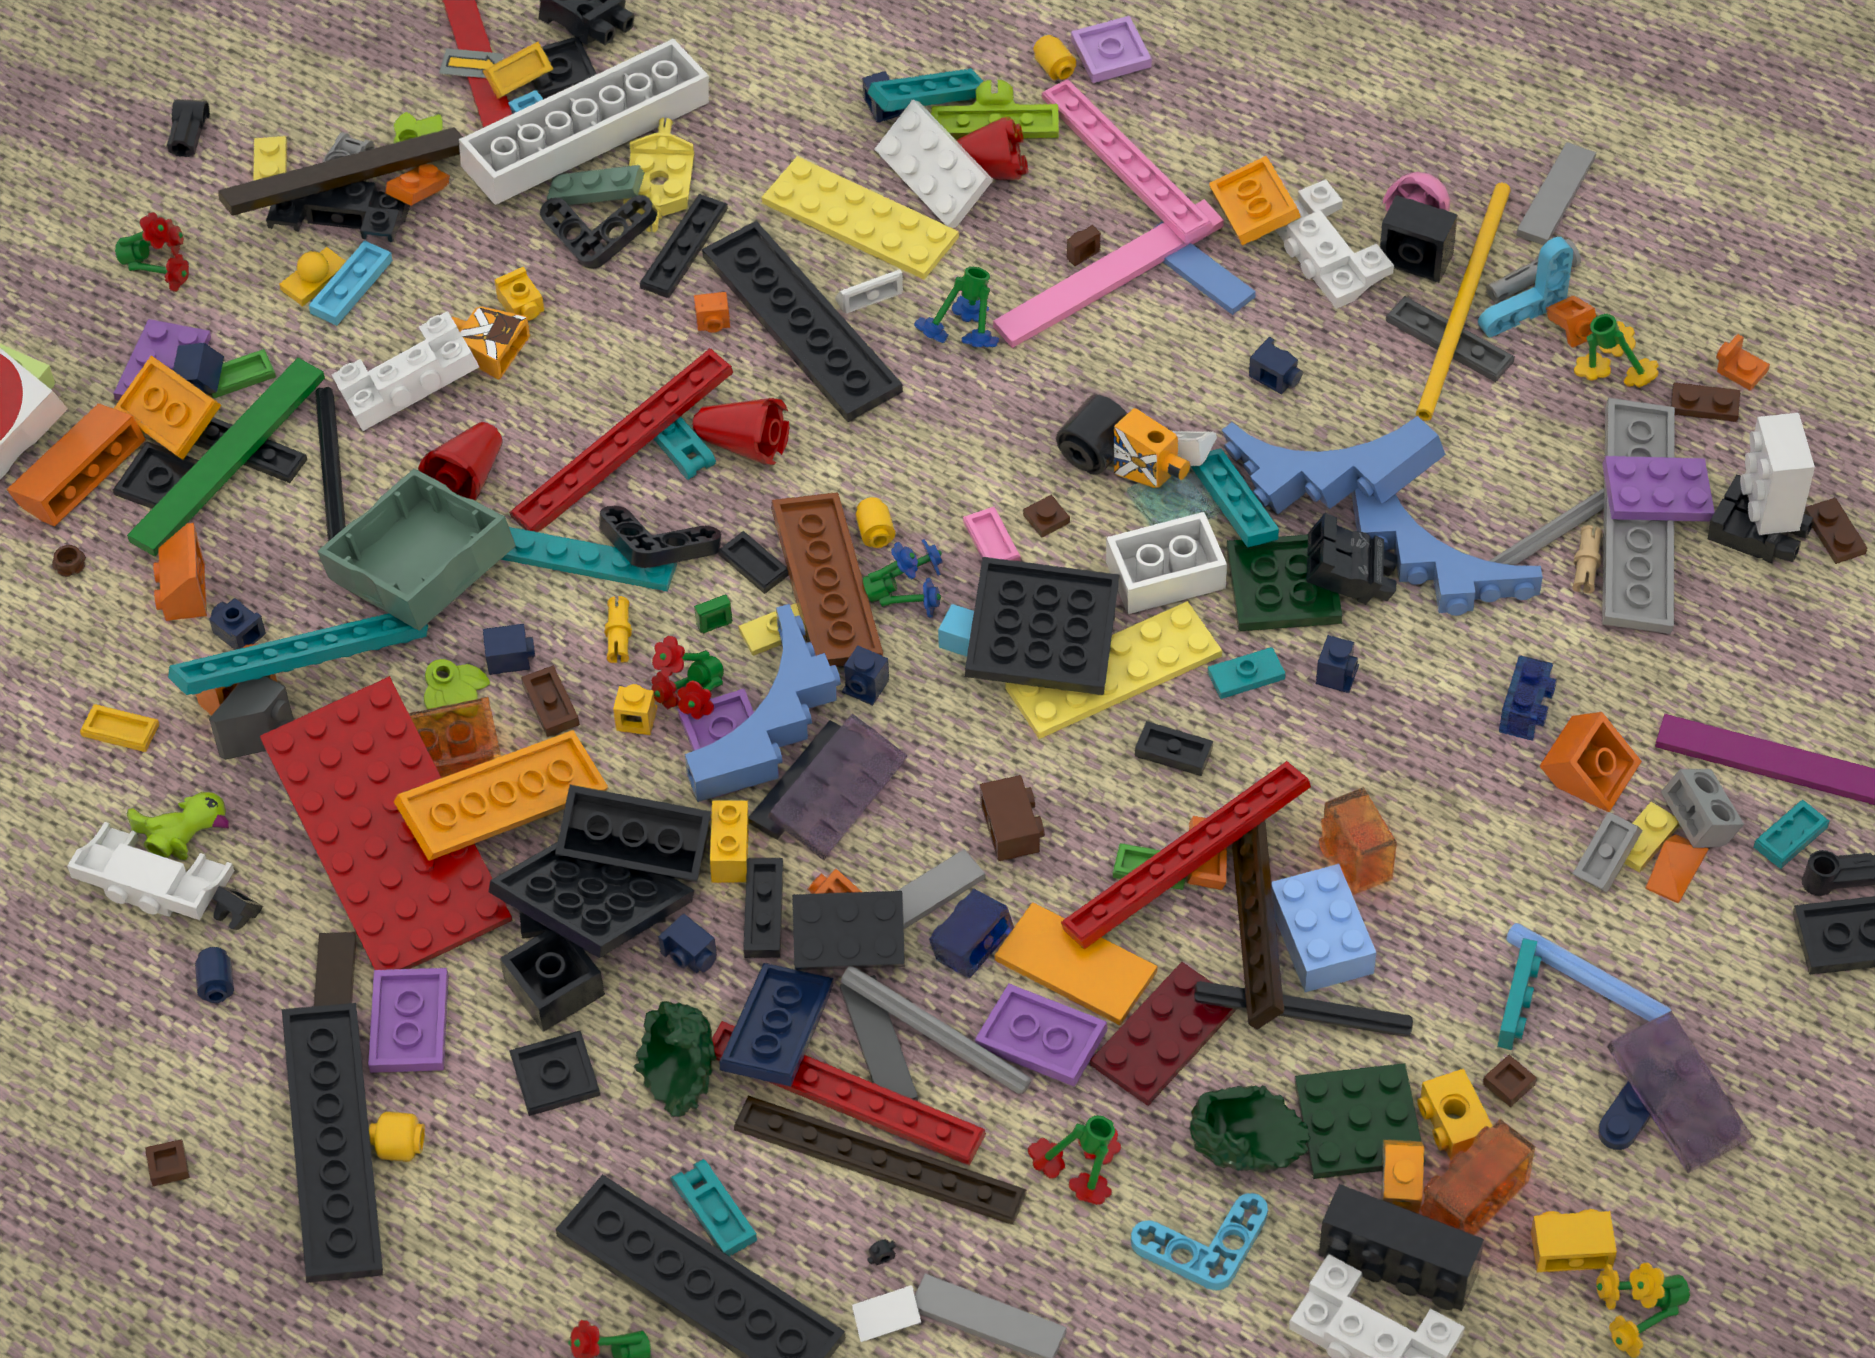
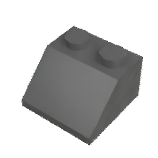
M266 676L261 679L240 682L209 718L219 756L225 760L266 751L261 742L260 735L294 720L286 687Z

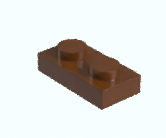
M1673 382L1671 407H1675V415L1737 422L1741 390Z
M1836 497L1805 507L1804 513L1814 518L1812 528L1835 564L1866 554L1868 549Z
M554 665L521 677L525 692L547 737L580 725L579 717Z

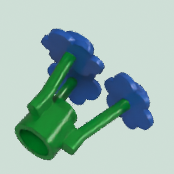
M925 539L921 541L927 555L917 559L911 548L903 547L900 542H896L891 549V553L896 561L863 577L864 588L869 600L872 603L880 601L882 607L894 603L924 602L927 616L932 618L935 607L940 606L941 595L939 588L934 587V584H932L931 578H926V582L923 583V594L892 596V592L897 591L895 577L905 573L910 579L916 577L917 567L931 562L937 576L941 575L937 565L943 563L941 559L942 552L937 550L935 544L928 546Z

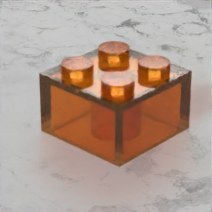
M1362 787L1326 801L1324 816L1321 818L1322 837L1319 838V845L1326 858L1332 857L1335 864L1340 865L1353 894L1355 895L1393 880L1397 841L1365 788Z

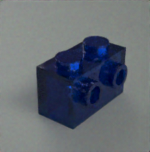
M1519 655L1502 708L1499 726L1500 733L1533 741L1537 726L1544 727L1549 706H1545L1544 703L1546 698H1553L1557 679L1551 677L1553 663Z
M973 889L965 899L958 902L954 911L944 923L936 927L929 941L936 961L970 979L1014 929V925L1007 905Z

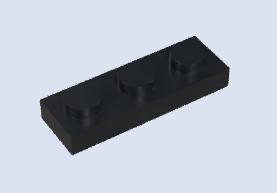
M747 858L744 958H781L783 858Z

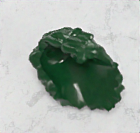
M662 1001L658 1010L649 1011L645 1015L643 1024L645 1034L641 1039L643 1045L636 1052V1058L639 1063L635 1064L634 1068L644 1077V1086L650 1089V1092L654 1095V1100L665 1103L664 1110L668 1111L671 1117H681L690 1108L696 1110L699 1106L698 1096L709 1092L712 1060L715 1061L716 1059L711 1035L712 1030L708 1018L702 1015V1011L688 1004L683 1005L680 1002L674 1004Z
M1257 1085L1248 1087L1236 1086L1205 1092L1199 1097L1191 1111L1192 1120L1189 1130L1194 1141V1149L1216 1166L1222 1168L1229 1167L1236 1169V1171L1251 1170L1262 1173L1268 1169L1276 1171L1278 1168L1290 1167L1292 1162L1298 1160L1299 1156H1304L1308 1151L1306 1143L1311 1138L1307 1124L1302 1122L1300 1117H1297L1294 1109H1289L1284 1104V1097L1273 1095L1264 1085L1261 1087Z

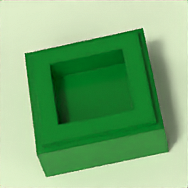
M726 594L694 606L696 625L703 634L728 625L733 621L731 603Z

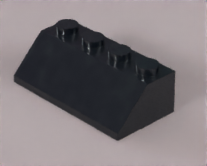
M569 785L555 855L698 882L711 824V811Z

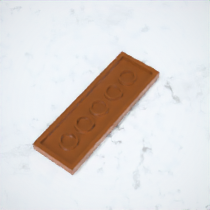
M839 493L772 500L771 510L798 611L804 624L807 643H812L815 655L825 653L829 665H835L836 667L845 665L857 645L883 656L882 646L864 588Z

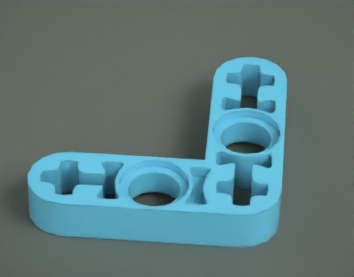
M1552 238L1541 248L1535 287L1487 308L1480 315L1477 321L1478 325L1489 338L1520 325L1519 322L1526 318L1533 319L1546 313V307L1567 298L1574 253L1564 238Z
M1246 1193L1241 1195L1235 1201L1209 1247L1151 1220L1142 1221L1135 1225L1131 1233V1246L1135 1253L1205 1288L1214 1291L1222 1290L1228 1287L1265 1225L1268 1216V1206L1265 1199L1258 1194ZM1256 1206L1257 1214H1252L1247 1222V1228L1241 1224L1244 1220V1209ZM1149 1233H1153L1155 1235V1242L1150 1241L1147 1245H1143L1141 1236L1146 1237ZM1229 1235H1236L1242 1238L1244 1245L1237 1250H1231L1224 1246L1223 1240ZM1169 1240L1170 1242L1166 1246L1165 1254H1160L1161 1245L1165 1246V1241ZM1177 1249H1186L1191 1252L1193 1258L1190 1262L1180 1264L1172 1259L1171 1254ZM1221 1255L1226 1259L1223 1263L1222 1274L1212 1278L1210 1277V1269L1217 1267Z

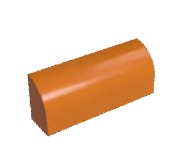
M98 403L10 485L7 491L22 509L44 523L56 526L146 439L133 415Z

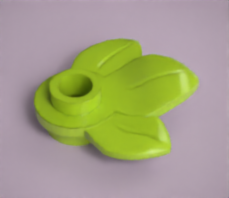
M404 112L394 123L396 136L393 143L441 131L443 129L442 116L438 114L416 121L414 116Z
M446 659L435 660L427 666L425 671V681L428 687L424 694V703L434 717L442 715L448 707L465 715H473L476 713L478 705L477 690L490 685V680L476 666L470 664L456 666L453 662ZM444 671L449 676L447 678H440L437 672Z

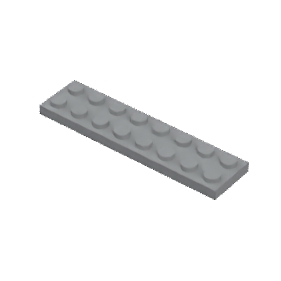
M1608 398L1605 405V456L1674 458L1675 407ZM1604 478L1602 624L1671 634L1674 627V521L1611 519Z

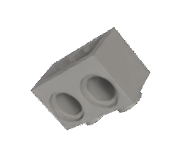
M1679 769L1661 791L1693 848L1727 845L1744 825L1711 769Z

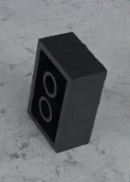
M902 891L792 895L795 970L847 969L849 966L856 968L905 967Z

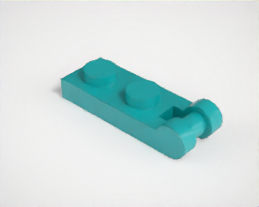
M681 416L653 439L687 480L696 476V471L703 467L708 469L716 464V459L711 450ZM694 452L696 457L689 460L687 455Z
M705 1159L693 1164L694 1168L685 1174L679 1172L670 1178L673 1186L687 1203L717 1249L731 1256L757 1241L756 1232ZM702 1181L704 1185L694 1190L692 1186Z

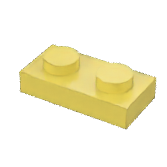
M286 136L254 138L253 181L287 172Z
M1650 802L1632 823L1643 831L1624 864L1639 873L1660 850L1665 840L1670 838L1680 826L1674 815L1653 802Z

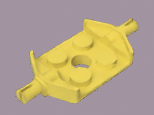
M664 118L659 120L658 133L630 142L629 166L640 165L645 173L638 195H645L650 198L657 209L656 220L646 229L648 232H651V226L653 232L658 230L659 219H662V216L685 210L688 207L694 146L692 143L671 134L673 122L669 118H666V124ZM656 177H664L667 179V181L662 185H655L651 183V181ZM631 198L623 199V204H625ZM640 208L637 212L644 214L645 210Z

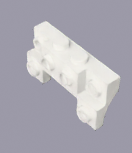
M1325 179L1298 191V199L1294 203L1299 210L1301 218L1275 231L1284 241L1287 254L1292 258L1296 257L1301 263L1304 276L1307 279L1312 278L1337 309L1357 300L1370 286L1393 274L1394 265L1378 244H1374L1356 253L1351 250L1326 218L1330 214L1342 209L1343 200Z
M448 311L441 315L433 316L425 324L419 326L426 340L379 366L367 371L362 360L359 359L354 363L344 365L339 371L332 374L362 431L479 368L475 357Z
M104 822L101 829L88 844L76 850L67 865L71 878L103 888L105 895L115 903L124 904L126 902L138 906L144 912L152 915L159 913L170 917L172 912H176L197 920L201 919L218 887H225L234 872L232 863L227 862L226 865L206 859L205 854L202 853L199 854L194 864L186 872L183 863L134 848L139 840L137 832L131 831L129 834L111 828L110 823Z
M1329 1254L1310 1282L1308 1293L1289 1323L1291 1331L1327 1349V1353L1331 1358H1450L1465 1329L1459 1323L1430 1309L1417 1331L1414 1332L1350 1298L1362 1278V1272Z

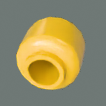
M383 1112L379 1116L377 1123L370 1124V1145L375 1146V1152L379 1159L409 1162L415 1157L416 1153H422L425 1140V1125L420 1124L417 1116L412 1113Z

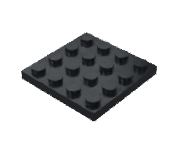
M982 557L964 677L1104 695L1120 575Z
M558 842L493 878L489 884V893L598 958H601L693 901L694 889L672 877L556 856L555 852Z

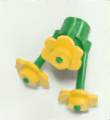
M1602 314L1592 320L1590 324L1592 334L1586 338L1589 344V353L1586 357H1578L1576 359L1575 375L1586 377L1588 380L1593 381L1598 378L1608 377L1611 374V368L1609 367L1611 361L1609 358H1602L1601 354L1597 352V346L1599 345L1603 353H1612L1614 357H1621L1624 353L1633 365L1628 368L1627 376L1624 379V384L1627 387L1634 385L1638 388L1642 387L1658 376L1657 368L1659 364L1656 360L1650 361L1648 358H1643L1638 361L1632 350L1636 346V341L1633 338L1635 331L1632 327H1625L1623 322L1616 321L1615 317L1610 314Z
M1647 1262L1642 1263L1640 1269L1631 1271L1630 1281L1619 1282L1617 1271L1613 1270L1612 1265L1606 1264L1604 1270L1600 1272V1276L1597 1278L1596 1288L1598 1296L1601 1299L1603 1298L1609 1310L1615 1309L1616 1301L1620 1298L1619 1290H1632V1297L1635 1300H1640L1645 1308H1653L1654 1306L1662 1308V1311L1638 1325H1635L1630 1320L1626 1321L1621 1315L1615 1317V1321L1609 1324L1612 1340L1616 1347L1621 1351H1626L1631 1358H1636L1640 1355V1349L1643 1348V1342L1638 1337L1639 1334L1667 1317L1678 1315V1306L1684 1305L1689 1301V1286L1683 1276L1676 1274L1664 1277L1661 1269L1652 1268V1265Z

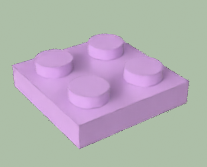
M1130 16L1071 31V41L1092 83L1151 68L1152 58Z

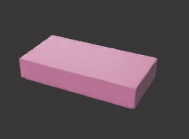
M995 507L963 517V523L981 558L989 557L1021 562V556Z

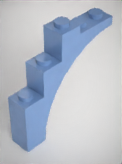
M1418 416L1399 429L1371 442L1346 449L1320 452L1290 450L1270 445L1250 436L1233 422L1222 429L1227 441L1224 448L1233 460L1241 459L1244 462L1243 466L1250 475L1255 490L1252 492L1264 508L1268 505L1277 514L1281 513L1305 493L1314 502L1320 500L1331 509L1358 487L1367 497L1373 495L1383 504L1446 455L1439 435Z
M1359 487L1351 493L1357 531L1370 535L1372 539L1374 536L1383 538L1385 551L1394 549V553L1397 555L1396 566L1399 582H1409L1418 585L1427 580H1433L1439 613H1449L1450 615L1458 616L1467 611H1473L1474 600L1481 599L1484 602H1494L1499 598L1506 597L1527 600L1533 596L1540 595L1543 578L1541 566L1508 565L1486 561L1462 553L1437 540L1418 525L1401 505L1396 494L1381 504L1373 495L1369 497L1364 495Z
M790 604L776 607L777 628L783 652L778 674L766 698L756 711L734 731L708 746L685 754L686 773L697 802L778 779V764L783 762L779 747L807 740V725L812 724L809 708L837 701L836 686L841 685L837 667L829 665L825 653L815 655L811 642L805 643L803 638L805 635L803 621L800 615L794 616Z

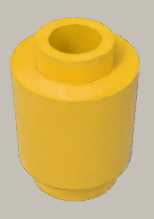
M1045 35L1037 40L1033 47L1034 57L1052 80L1069 78L1074 72L1077 61L1062 41L1052 35Z
M870 497L862 500L858 504L855 514L862 541L868 547H885L895 537V529L889 509L879 498Z

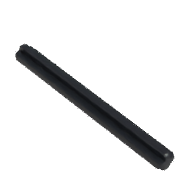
M327 386L325 388H317L315 398L328 541H330L346 527L334 394L333 389Z
M1203 981L1197 982L1194 991L1195 1002L1247 1011L1245 988ZM1283 995L1284 1013L1279 1015L1281 1017L1403 1037L1410 1036L1412 1032L1413 1019L1410 1015Z

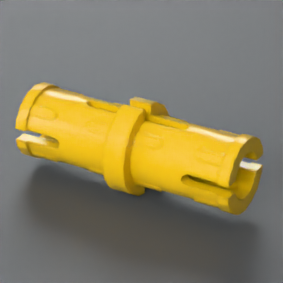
M615 596L609 598L607 602L608 622L605 624L604 633L608 638L607 661L609 663H617V651L621 655V662H628L629 660L628 637L632 635V627L628 622L630 601L623 596H618V606H616Z

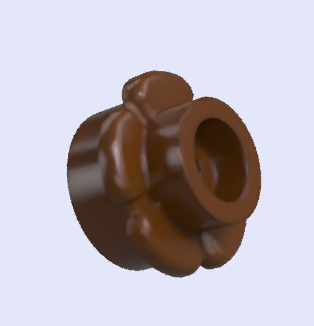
M64 545L55 551L52 566L54 570H58L59 575L69 577L73 573H80L85 568L84 561L86 557L76 546Z

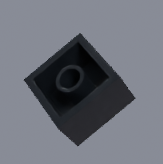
M1396 195L1382 221L1380 248L1393 263L1394 269L1440 283L1453 257L1458 214Z
M551 929L546 930L500 958L505 983L543 1032L605 995L601 971L584 949Z

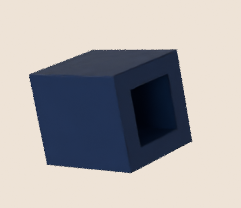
M206 343L178 345L173 371L205 394L217 393L224 356Z
M524 624L483 629L485 657L489 675L530 670L529 658L536 657L533 636L526 637Z

